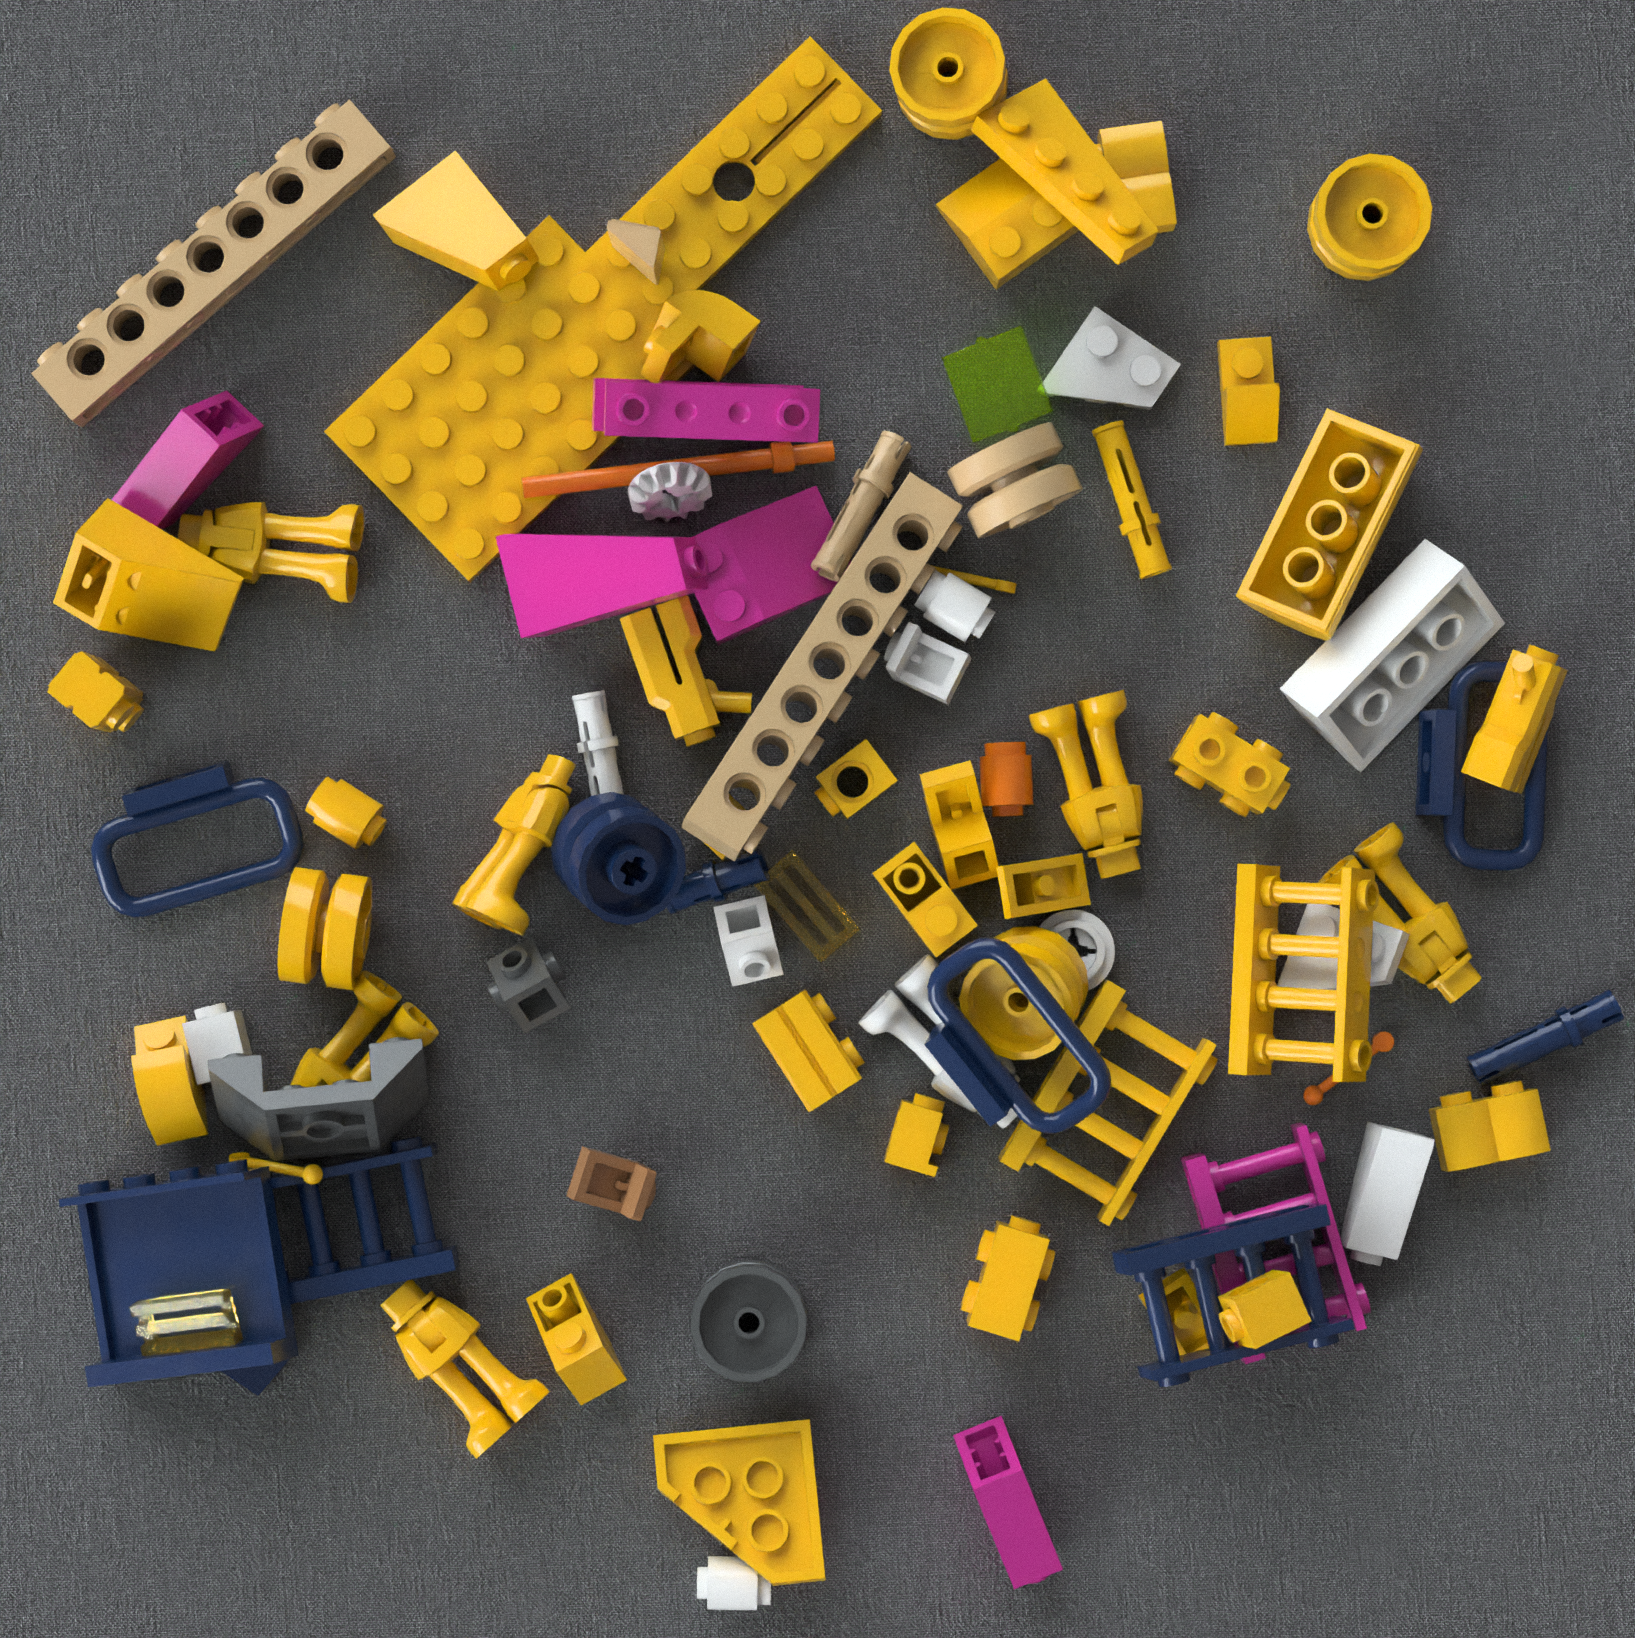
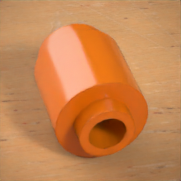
M1026 742L985 743V756L979 757L982 807H992V817L1024 816L1023 806L1034 805L1032 755H1026Z

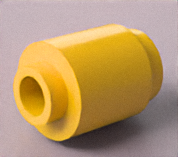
M326 777L313 793L305 809V812L314 817V824L355 850L363 843L372 846L387 823V820L381 817L384 805L343 779L336 782L330 777Z

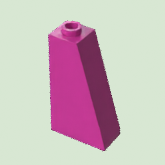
M534 533L502 534L496 536L521 638L549 636L708 589L706 580L708 562L703 549L697 544L696 537Z

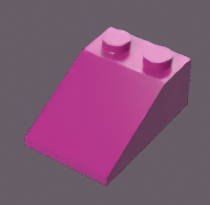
M817 486L692 536L696 537L697 544L703 549L708 562V573L706 575L708 589L695 592L694 594L718 646L830 595L838 583L819 575L818 572L821 568L818 571H814L810 566L834 524Z

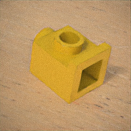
M915 1093L913 1102L901 1099L885 1152L884 1162L935 1177L938 1166L936 1163L929 1162L931 1153L941 1155L948 1134L949 1125L941 1123L945 1102Z

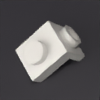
M908 622L903 633L896 632L891 638L885 651L884 660L888 661L886 669L893 680L949 705L971 661V657L962 650L922 633L918 625Z

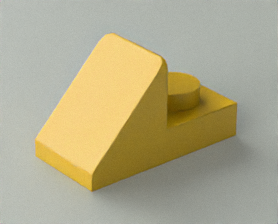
M1271 336L1219 340L1217 342L1224 446L1276 443L1278 440L1280 385L1274 382Z
M1083 853L996 867L1005 919L1091 905Z
M1182 1267L1162 1280L1179 1355L1209 1348L1195 1286L1185 1268ZM1141 1293L1138 1297L1147 1309L1144 1294Z

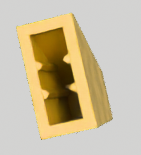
M456 150L373 214L393 243L497 291H500L507 284L518 282L524 278L530 271L531 266L540 259L524 234Z

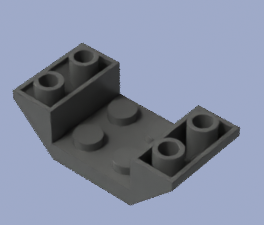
M394 1037L382 1043L369 1044L371 1081L358 1082L345 1079L336 1081L332 1085L315 1087L287 1085L275 1091L268 1090L262 1055L249 1056L244 1053H233L221 1059L208 1060V1071L219 1120L274 1161L381 1151L429 1101L422 1039L409 1040L403 1037Z

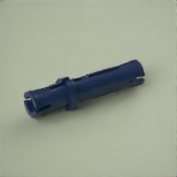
M1608 989L1570 1009L1563 1006L1554 1011L1555 1016L1508 1037L1485 1050L1469 1055L1466 1059L1479 1086L1483 1087L1499 1077L1535 1062L1558 1049L1560 1050L1568 1045L1575 1048L1583 1044V1038L1605 1027L1623 1021L1624 1016L1621 1013L1622 1011L1616 998Z

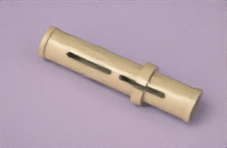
M882 431L863 470L857 469L852 479L855 485L829 531L824 544L810 565L814 571H818L821 568L818 572L819 575L838 582L842 577L883 498L889 499L894 489L891 483L907 453L911 450V444L905 442L903 437L890 431Z

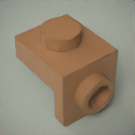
M582 1146L566 1196L574 1201L618 1212L630 1219L641 1221L645 1209L650 1207L655 1197L656 1171L637 1161Z

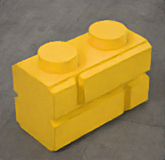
M83 651L74 653L48 685V693L66 708L73 709L72 713L93 729L109 733L120 729L124 733L138 720L144 710L139 705L143 700V692L125 677L119 676V672L102 658Z
M804 989L752 1024L808 1112H811L861 1080L862 1076L857 1068L865 1062L849 1037L839 1042L828 1024L837 1018L821 993L819 992L811 998L807 990Z

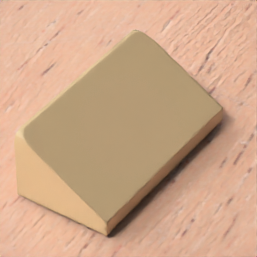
M616 219L608 220L607 231L612 247L649 280L658 285L665 253L664 241L659 227Z

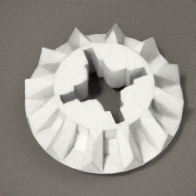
M666 462L652 466L639 473L628 487V497L632 511L642 513L646 520L662 517L665 523L672 517L677 516L687 519L689 511L704 509V502L712 497L710 477L703 468L686 462ZM666 489L668 493L672 494L668 495L667 493H663V490Z
M1064 910L1051 915L1039 926L1040 928L1058 933L1066 941H1068L1070 936V928H1074V936H1077L1078 945L1087 946V949H1095V954H1087V956L1081 957L1087 970L1088 990L1099 985L1107 977L1114 962L1115 946L1109 929L1098 917L1082 910Z

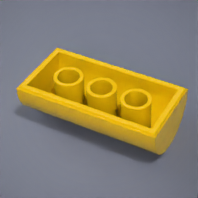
M1327 408L1236 597L1254 610L1283 625L1312 637L1330 641L1423 452L1422 447L1417 443Z

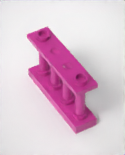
M593 378L592 430L604 431V436L818 443L820 389L787 384L663 380L661 383H651L647 379Z
M1301 1122L1292 1124L1290 1127L1295 1143L1218 1165L1216 1161L1208 1163L1206 1156L1201 1152L1180 1158L1201 1229L1308 1202L1326 1204L1331 1225L1321 1227L1325 1244L1314 1246L1313 1251L1317 1268L1328 1264L1332 1265L1340 1292L1338 1295L1324 1298L1328 1316H1342L1346 1314L1347 1318L1353 1319L1356 1331L1367 1329L1363 1315L1371 1313L1369 1300L1362 1282L1353 1283L1318 1163L1326 1161L1317 1131L1309 1133L1307 1125ZM1295 1164H1302L1310 1193L1234 1216L1231 1211L1222 1213L1217 1193L1225 1191L1224 1185ZM1234 1250L1215 1254L1216 1263L1212 1264L1221 1295L1246 1283L1242 1263H1237ZM1292 1253L1264 1261L1266 1273L1274 1269L1290 1272L1291 1275L1297 1274ZM1264 1353L1242 1358L1241 1360L1245 1364L1266 1359Z

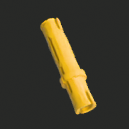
M1119 420L1093 429L1092 434L1096 439L1108 481L1123 524L1119 525L1122 536H1128L1140 572V579H1146L1171 570L1172 566L1168 561L1157 525L1161 524L1158 513H1152L1140 472L1124 429V422Z

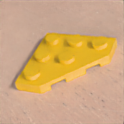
M810 1419L653 1435L657 1488L663 1495L773 1586L826 1581Z

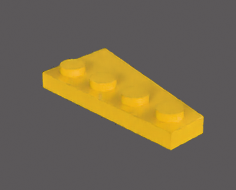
M1047 79L1032 85L976 116L971 131L1117 265L1152 246L1159 230Z

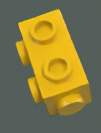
M1211 712L1208 718L1202 714L1195 716L1168 760L1178 766L1174 775L1198 790H1201L1205 783L1223 794L1219 802L1245 818L1249 811L1257 815L1263 814L1267 806L1276 810L1291 785L1284 780L1290 770L1289 767L1280 762L1284 754L1260 739H1256L1254 744L1251 745L1235 735L1239 727L1215 712Z
M1011 1215L1009 1224L997 1220L993 1232L984 1230L976 1254V1260L984 1262L978 1282L968 1281L960 1310L968 1312L966 1319L968 1326L1015 1341L1020 1340L1023 1329L1032 1331L1040 1306V1301L1034 1300L1032 1297L1038 1279L1047 1281L1056 1252L1048 1249L1050 1242L1048 1236L1039 1233L1040 1223Z

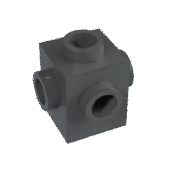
M532 936L486 961L494 979V982L487 985V988L501 1013L509 1010L524 1033L571 1008L559 981L567 978L560 962L552 950L543 954Z

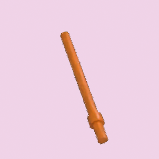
M833 441L792 445L791 442L769 443V448L522 477L521 480L524 498L629 486L631 481L642 471L666 462L691 463L703 468L709 476L772 469V473L776 474L793 472L795 466L835 461Z

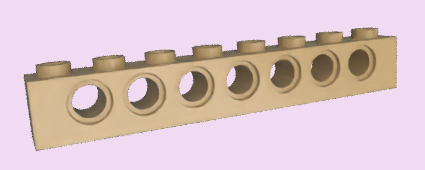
M350 99L341 107L338 103H335L325 109L314 122L317 128L302 141L296 137L281 147L275 155L277 162L261 175L257 171L245 178L235 190L238 196L223 209L217 205L202 215L195 225L198 230L183 243L180 240H175L166 246L156 257V261L159 264L144 277L141 274H136L123 283L116 292L119 298L104 311L101 308H97L87 314L77 325V329L80 332L65 345L62 342H57L41 354L37 360L40 366L31 374L74 423L84 427L396 158L390 145ZM337 147L343 150V159L336 168L324 170L318 167L317 160L324 149ZM289 181L301 182L303 184V194L298 201L292 204L279 202L278 193L285 183ZM249 215L262 216L264 225L262 231L257 236L243 238L239 235V225L245 217ZM207 250H223L224 261L218 270L210 273L200 270V258ZM174 282L183 284L184 296L182 300L172 307L162 306L160 294L163 288ZM130 317H142L144 320L142 335L136 340L124 341L121 337L123 323ZM94 350L102 351L105 358L103 368L94 375H84L81 368L84 356Z
M909 472L690 808L681 828L734 862L743 849L750 854L753 853L769 828L761 823L764 815L771 805L780 810L797 784L789 779L799 761L807 767L810 765L825 741L817 733L827 718L837 723L853 696L845 692L855 675L862 680L866 678L881 654L873 649L874 645L883 632L892 637L908 610L900 606L910 590L918 595L921 593L936 569L928 564L937 548L947 552L963 526L955 520L963 505ZM903 531L914 532L922 540L923 548L915 551L905 549L899 543L897 534ZM876 573L886 574L894 581L896 590L890 593L878 592L872 587L869 577ZM850 615L862 618L867 624L868 633L862 636L849 634L843 628L842 619ZM821 658H829L837 663L841 675L835 679L822 678L815 671L814 662ZM792 701L804 702L812 710L813 718L804 723L793 721L787 715L785 706ZM764 744L776 745L784 753L785 762L779 766H768L759 759L757 749ZM738 787L747 788L755 795L757 805L750 810L737 809L729 800V792Z

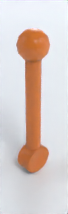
M1382 1031L1373 1036L1371 1044L1372 1057L1378 1052H1388L1393 1048L1394 1038L1389 1032ZM1332 1074L1318 1086H1308L1303 1093L1304 1101L1311 1106L1320 1104L1324 1097L1323 1094L1339 1082H1332Z

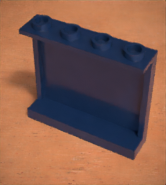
M247 1159L216 1164V1174L202 1176L201 1166L169 1171L170 1181L156 1182L155 1173H148L123 1178L124 1187L110 1189L109 1180H100L77 1185L78 1195L58 1199L60 1207L77 1205L102 1359L100 1362L85 1366L88 1387L272 1365L299 1356L269 1166L248 1169Z

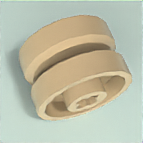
M1052 422L1034 426L1001 440L962 460L947 471L958 496L973 497L989 490L993 491L992 494L975 503L967 514L978 538H984L1008 528L1014 529L1054 510L1056 505L1070 499L1083 490L1072 465L1057 464L1041 471L1037 469L1054 459L1063 448Z

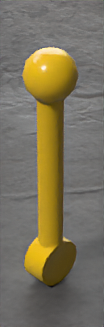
M933 566L936 568L935 570L947 576L950 572L971 585L1015 594L1017 584L1013 582Z
M236 1152L229 1155V1162L247 1159L248 1168L269 1166L270 1172L300 1177L310 1185L318 1184L323 1178V1171L316 1164L299 1167L252 1158L246 1152Z

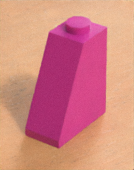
M227 390L180 410L112 498V501L160 529L169 527L177 521L254 439L264 425Z
M1002 1416L954 1434L953 1437L972 1489L1013 1588L1017 1589L1026 1584L1041 1582L1049 1575L1063 1570Z

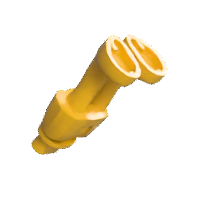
M265 502L234 504L216 508L215 512L206 509L203 516L182 514L178 539L244 578L243 582L255 584L262 574L305 578L323 585L331 599L338 602L352 603L358 583V563L353 555L338 553L318 554L270 549V540L308 542L342 550L358 551L364 533V510L361 505L347 504L340 506L329 516L294 517L268 513Z
M1124 690L1077 701L1102 783L1101 787L1094 789L1080 744L1074 704L1070 703L1028 715L1034 732L1048 737L1057 753L1069 800L1061 804V810L1079 844L1084 850H1087L1088 858L1095 857L1101 879L1141 869L1135 847L1141 844L1140 838L1137 837L1141 836L1143 800L1141 786L1129 784L1115 732V721L1127 708Z
M548 754L540 772H532L525 779V783L512 793L493 820L502 827L498 840L468 880L460 887L452 902L456 909L495 929L501 930V928H504L515 934L524 935L530 919L525 910L515 901L516 889L523 873L541 849L552 846L557 827L567 815L570 806L567 796H570L573 790L567 783L576 767L575 763L564 757Z
M1392 822L1365 839L1354 849V852L1367 867L1375 870L1378 878L1403 905L1412 918L1404 923L1379 894L1378 905L1373 911V921L1410 934L1398 968L1419 983L1425 984L1428 989L1437 988L1449 1004H1451L1476 985L1482 977L1469 962L1472 954L1466 950L1469 948L1458 919L1448 902L1435 904L1418 886L1402 864L1398 852L1402 846L1404 836L1397 825ZM1348 855L1330 868L1317 883L1341 884L1342 867L1361 869L1363 867L1354 855Z
M363 970L355 980V990L353 991L358 999V1004L353 1013L323 1049L314 1047L307 1050L298 1065L290 1085H301L304 1087L325 1086L345 1079L358 1082L371 1081L369 1050L353 1069L347 1066L345 1062L378 1023L395 1008L402 999V995L378 976ZM405 1002L375 1043H382L389 1038L403 1037L409 1040L422 1039L423 1047H426L436 1039L439 1031L420 1009L412 1003Z
M413 1279L407 1280L380 1305L395 1322L391 1329L395 1333L398 1332L395 1335L398 1345L408 1366L417 1379L421 1380L429 1376L448 1394L465 1415L470 1424L466 1446L476 1459L504 1435L513 1424L466 1378L454 1364L453 1360L460 1355L498 1397L505 1412L514 1423H517L550 1392L537 1379L522 1380L509 1371L476 1336L481 1326L478 1321L446 1299L437 1297L433 1291L426 1295Z

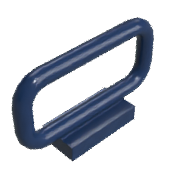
M1481 661L1467 665L1457 673L1451 682L1447 710L1433 709L1419 712L1416 815L1443 816L1444 842L1450 855L1461 865L1477 870L1510 871L1521 869L1535 859L1541 850L1544 838L1548 729L1525 784L1523 837L1519 846L1512 850L1477 849L1467 843L1464 835L1466 774L1462 773L1461 770L1467 757L1470 690L1475 684L1480 682L1500 683L1508 662Z
M229 760L127 790L122 795L127 814L104 823L95 834L91 846L92 863L102 893L108 904L119 913L127 916H151L276 879L290 872L300 861L304 842L295 807L287 791L275 781L262 777L248 778L233 783L235 779ZM253 798L265 799L271 804L283 839L282 850L277 856L142 897L131 896L123 889L112 856L113 845L118 839Z
M978 938L955 951L940 962L931 972L927 984L928 1001L942 1022L932 1029L924 1045L990 1127L1007 1116L1010 1108H1012L1017 1116L1031 1129L1045 1134L1061 1133L1074 1127L1098 1110L1107 1100L1111 1089V1076L1104 1059L1020 954L1007 942L996 938ZM982 959H992L998 962L1087 1072L1090 1078L1088 1090L1063 1109L1053 1113L1042 1111L949 996L948 987L951 981Z

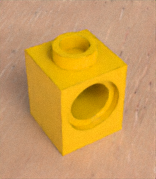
M865 739L816 776L821 787L814 793L832 817L841 811L848 820L898 780L868 740ZM847 768L860 769L868 780L866 791L855 798L843 795L837 787L839 774Z
M1273 1269L1218 1296L1223 1308V1312L1219 1313L1220 1323L1228 1338L1232 1342L1237 1341L1239 1346L1257 1349L1312 1322L1290 1272Z

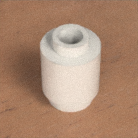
M937 570L932 574L914 605L925 612L923 618L963 642H966L970 634L980 639L995 614V611L987 607L992 597L950 572L945 576Z
M708 1556V1567L697 1568V1599H707V1610H757L758 1605H771V1584L738 1556Z

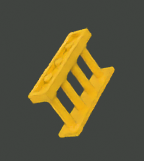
M1237 864L1228 1074L1271 1075L1272 1063L1276 1060L1333 1064L1332 1082H1366V1071L1369 1069L1372 1061V1048L1368 1041L1373 911L1376 909L1379 901V888L1375 881V870L1342 867L1341 884L1282 882L1280 866ZM1281 903L1340 905L1339 937L1280 934L1278 931L1279 906ZM1279 955L1338 958L1337 990L1278 987L1275 983L1276 959ZM1276 1008L1336 1011L1334 1043L1275 1039L1273 1035L1274 1011Z
M1104 979L1076 1025L1099 1054L1101 1052V1049L1094 1046L1104 1027L1110 1031L1117 1028L1184 1068L1169 1095H1166L1102 1057L1110 1071L1111 1086L1157 1113L1142 1140L1137 1139L1094 1112L1075 1125L1130 1158L1115 1186L1045 1145L1047 1139L1040 1136L1042 1132L1031 1129L1021 1119L999 1154L998 1159L1017 1172L1023 1163L1031 1167L1036 1163L1103 1203L1096 1217L1099 1221L1109 1226L1114 1217L1122 1221L1131 1209L1137 1197V1193L1132 1191L1131 1188L1193 1084L1197 1082L1203 1085L1206 1082L1218 1058L1211 1055L1217 1045L1210 1040L1202 1038L1194 1051L1126 1010L1128 1004L1121 1001L1126 990ZM1065 1045L1032 1099L1042 1111L1048 1113L1057 1112L1073 1102L1074 1094L1067 1091L1077 1072L1083 1076L1087 1075V1072Z

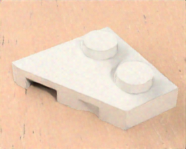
M1094 306L1037 392L1049 397H1054V395L1085 399L1086 402L1123 404L1125 407L1150 410L1181 364Z
M1307 904L1296 935L1339 937L1340 909L1327 904ZM1373 921L1370 987L1392 984L1410 934ZM1288 956L1277 986L1337 990L1338 958Z

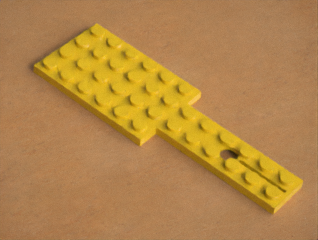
M809 36L619 219L659 227V230H661L665 253L658 285L649 280L612 247L608 231L585 252L548 215L526 237L540 259L531 266L530 271L524 278L518 282L507 284L500 291L479 282L324 432L471 583L500 555L496 536L523 533L562 495L524 498L522 477L588 470L622 437L604 436V431L592 430L593 378L646 379L640 375L649 355L643 351V348L652 334L665 301L679 292L701 290L882 115V110ZM835 81V83L821 97H819ZM813 101H815L794 123H792ZM787 126H789L768 148H766ZM761 151H763V152L755 159V162H756V164H757V165L755 166L751 161H752ZM725 164H743L750 169L754 176V188L751 194L742 201H726L714 189L713 181L715 174ZM684 359L664 380L681 381L694 368V364Z

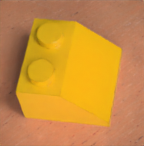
M1002 158L936 204V208L996 290L1079 231L1075 225Z

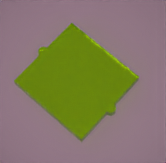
M1018 326L988 339L980 336L976 339V344L942 357L973 443L1006 430L1015 433L1019 430V425L1054 412L1023 326Z

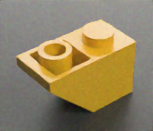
M915 842L911 843L872 873L934 957H938L978 926Z
M572 1273L526 1298L557 1374L581 1406L627 1380L608 1336Z

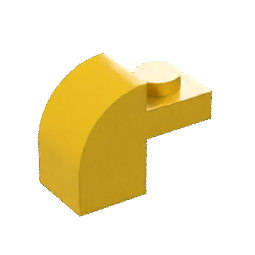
M688 290L674 294L665 301L652 334L643 348V351L649 355L640 375L651 383H661L684 359H687L719 382L746 354L761 321L735 302L717 293L704 290Z
M971 761L919 774L928 816L950 889L998 877L996 867H999L995 847L983 812Z
M185 1015L134 1027L136 1055L131 1056L134 1081L145 1121L157 1146L208 1135L205 1092L202 1085H197L182 1026V1023L188 1022Z

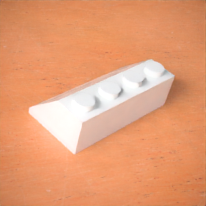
M1424 539L1334 632L1330 641L1326 640L1294 672L1280 690L1301 717L1355 769L1362 772L1490 640L1505 622L1465 565L1427 539Z

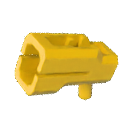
M685 595L656 605L683 682L681 685L677 683L651 608L622 617L620 622L649 704L666 713L675 740L684 738L686 747L716 737L713 728L721 725L717 712L751 714L752 693L718 691L714 681L704 678L696 655L703 636L689 596Z
M1530 644L1526 654L1514 649L1512 650L1485 721L1474 737L1462 767V773L1500 788L1522 794L1552 719L1555 701L1568 671L1556 666L1559 655Z

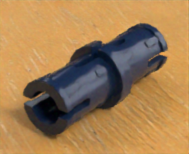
M757 848L752 854L748 852L738 856L735 862L730 859L716 863L715 860L703 863L702 869L684 875L680 890L669 903L667 909L671 914H674L695 904L712 899L715 902H720L728 899V894L738 889L770 880L768 865L763 853Z

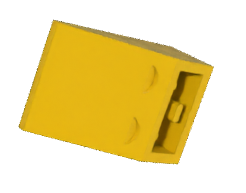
M107 498L75 533L53 603L98 630L215 652L219 647L244 578Z

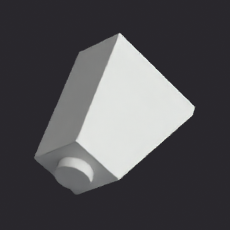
M1367 1121L1340 1236L1342 1246L1352 1249L1351 1259L1381 1266L1383 1257L1398 1260L1431 1157L1434 1139L1418 1133Z

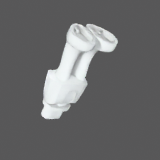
M927 954L912 966L894 986L938 1025L942 1021L928 1001L927 990L931 972L938 966V963L930 954ZM888 990L865 1013L858 1024L872 1035L888 1032L900 1039L935 1074L931 1084L936 1091L967 1110L976 1112L975 1107L924 1045L930 1033L911 1014L900 998L892 990ZM997 1055L1017 1082H1019L1020 1078L1014 1074L1016 1070L1011 1059ZM1010 1108L1007 1116L998 1121L997 1124L1004 1129L1017 1117V1114Z

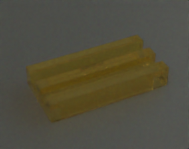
M791 850L768 870L770 880L754 884L820 963L860 930L794 850ZM791 864L845 927L838 935L784 872ZM776 878L825 935L829 942L821 948L769 887L768 884Z
M230 1288L138 1300L129 1307L131 1316H138L139 1324L135 1326L137 1337L143 1336L145 1343L140 1346L142 1356L230 1346L237 1344L243 1339ZM221 1305L222 1309L221 1313L186 1316L154 1321L152 1315ZM225 1325L227 1328L217 1331L158 1337V1334Z

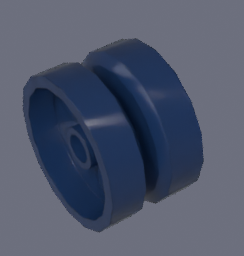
M615 792L590 796L572 807L558 825L551 846L553 869L562 886L604 921L621 925L644 922L663 911L679 892L686 871L685 848L676 831L632 796Z

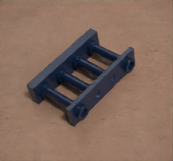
M421 1136L390 1142L392 1152L319 1166L323 1171L322 1179L344 1174L349 1176L364 1254L359 1256L361 1265L342 1269L340 1268L339 1260H333L319 1185H310L303 1178L285 1174L271 1176L272 1189L297 1184L313 1265L308 1266L309 1275L289 1279L288 1271L285 1270L291 1304L455 1271L461 1266L457 1245L443 1248L442 1239H436L420 1159L437 1154L436 1143L423 1145ZM400 1163L416 1244L411 1245L412 1254L392 1258L391 1250H385L369 1169Z
M1308 1202L1111 1252L1116 1273L1134 1275L1135 1282H1141L1159 1361L1138 1366L1140 1377L1158 1381L1159 1387L1179 1385L1191 1380L1189 1372L1304 1342H1307L1308 1348L1332 1345L1340 1341L1338 1333L1354 1330L1353 1319L1336 1315L1328 1316L1311 1239L1316 1237L1314 1229L1331 1225L1327 1205ZM1283 1237L1284 1244H1290L1303 1303L1312 1322L1257 1349L1239 1346L1237 1341L1229 1342V1338L1219 1319V1313L1222 1312V1308L1218 1299L1219 1294L1212 1264L1216 1263L1215 1254L1234 1250L1235 1257H1241L1246 1282L1266 1273L1262 1252L1266 1250L1265 1242ZM1184 1262L1185 1269H1191L1209 1348L1179 1355L1162 1277L1167 1275L1165 1267Z

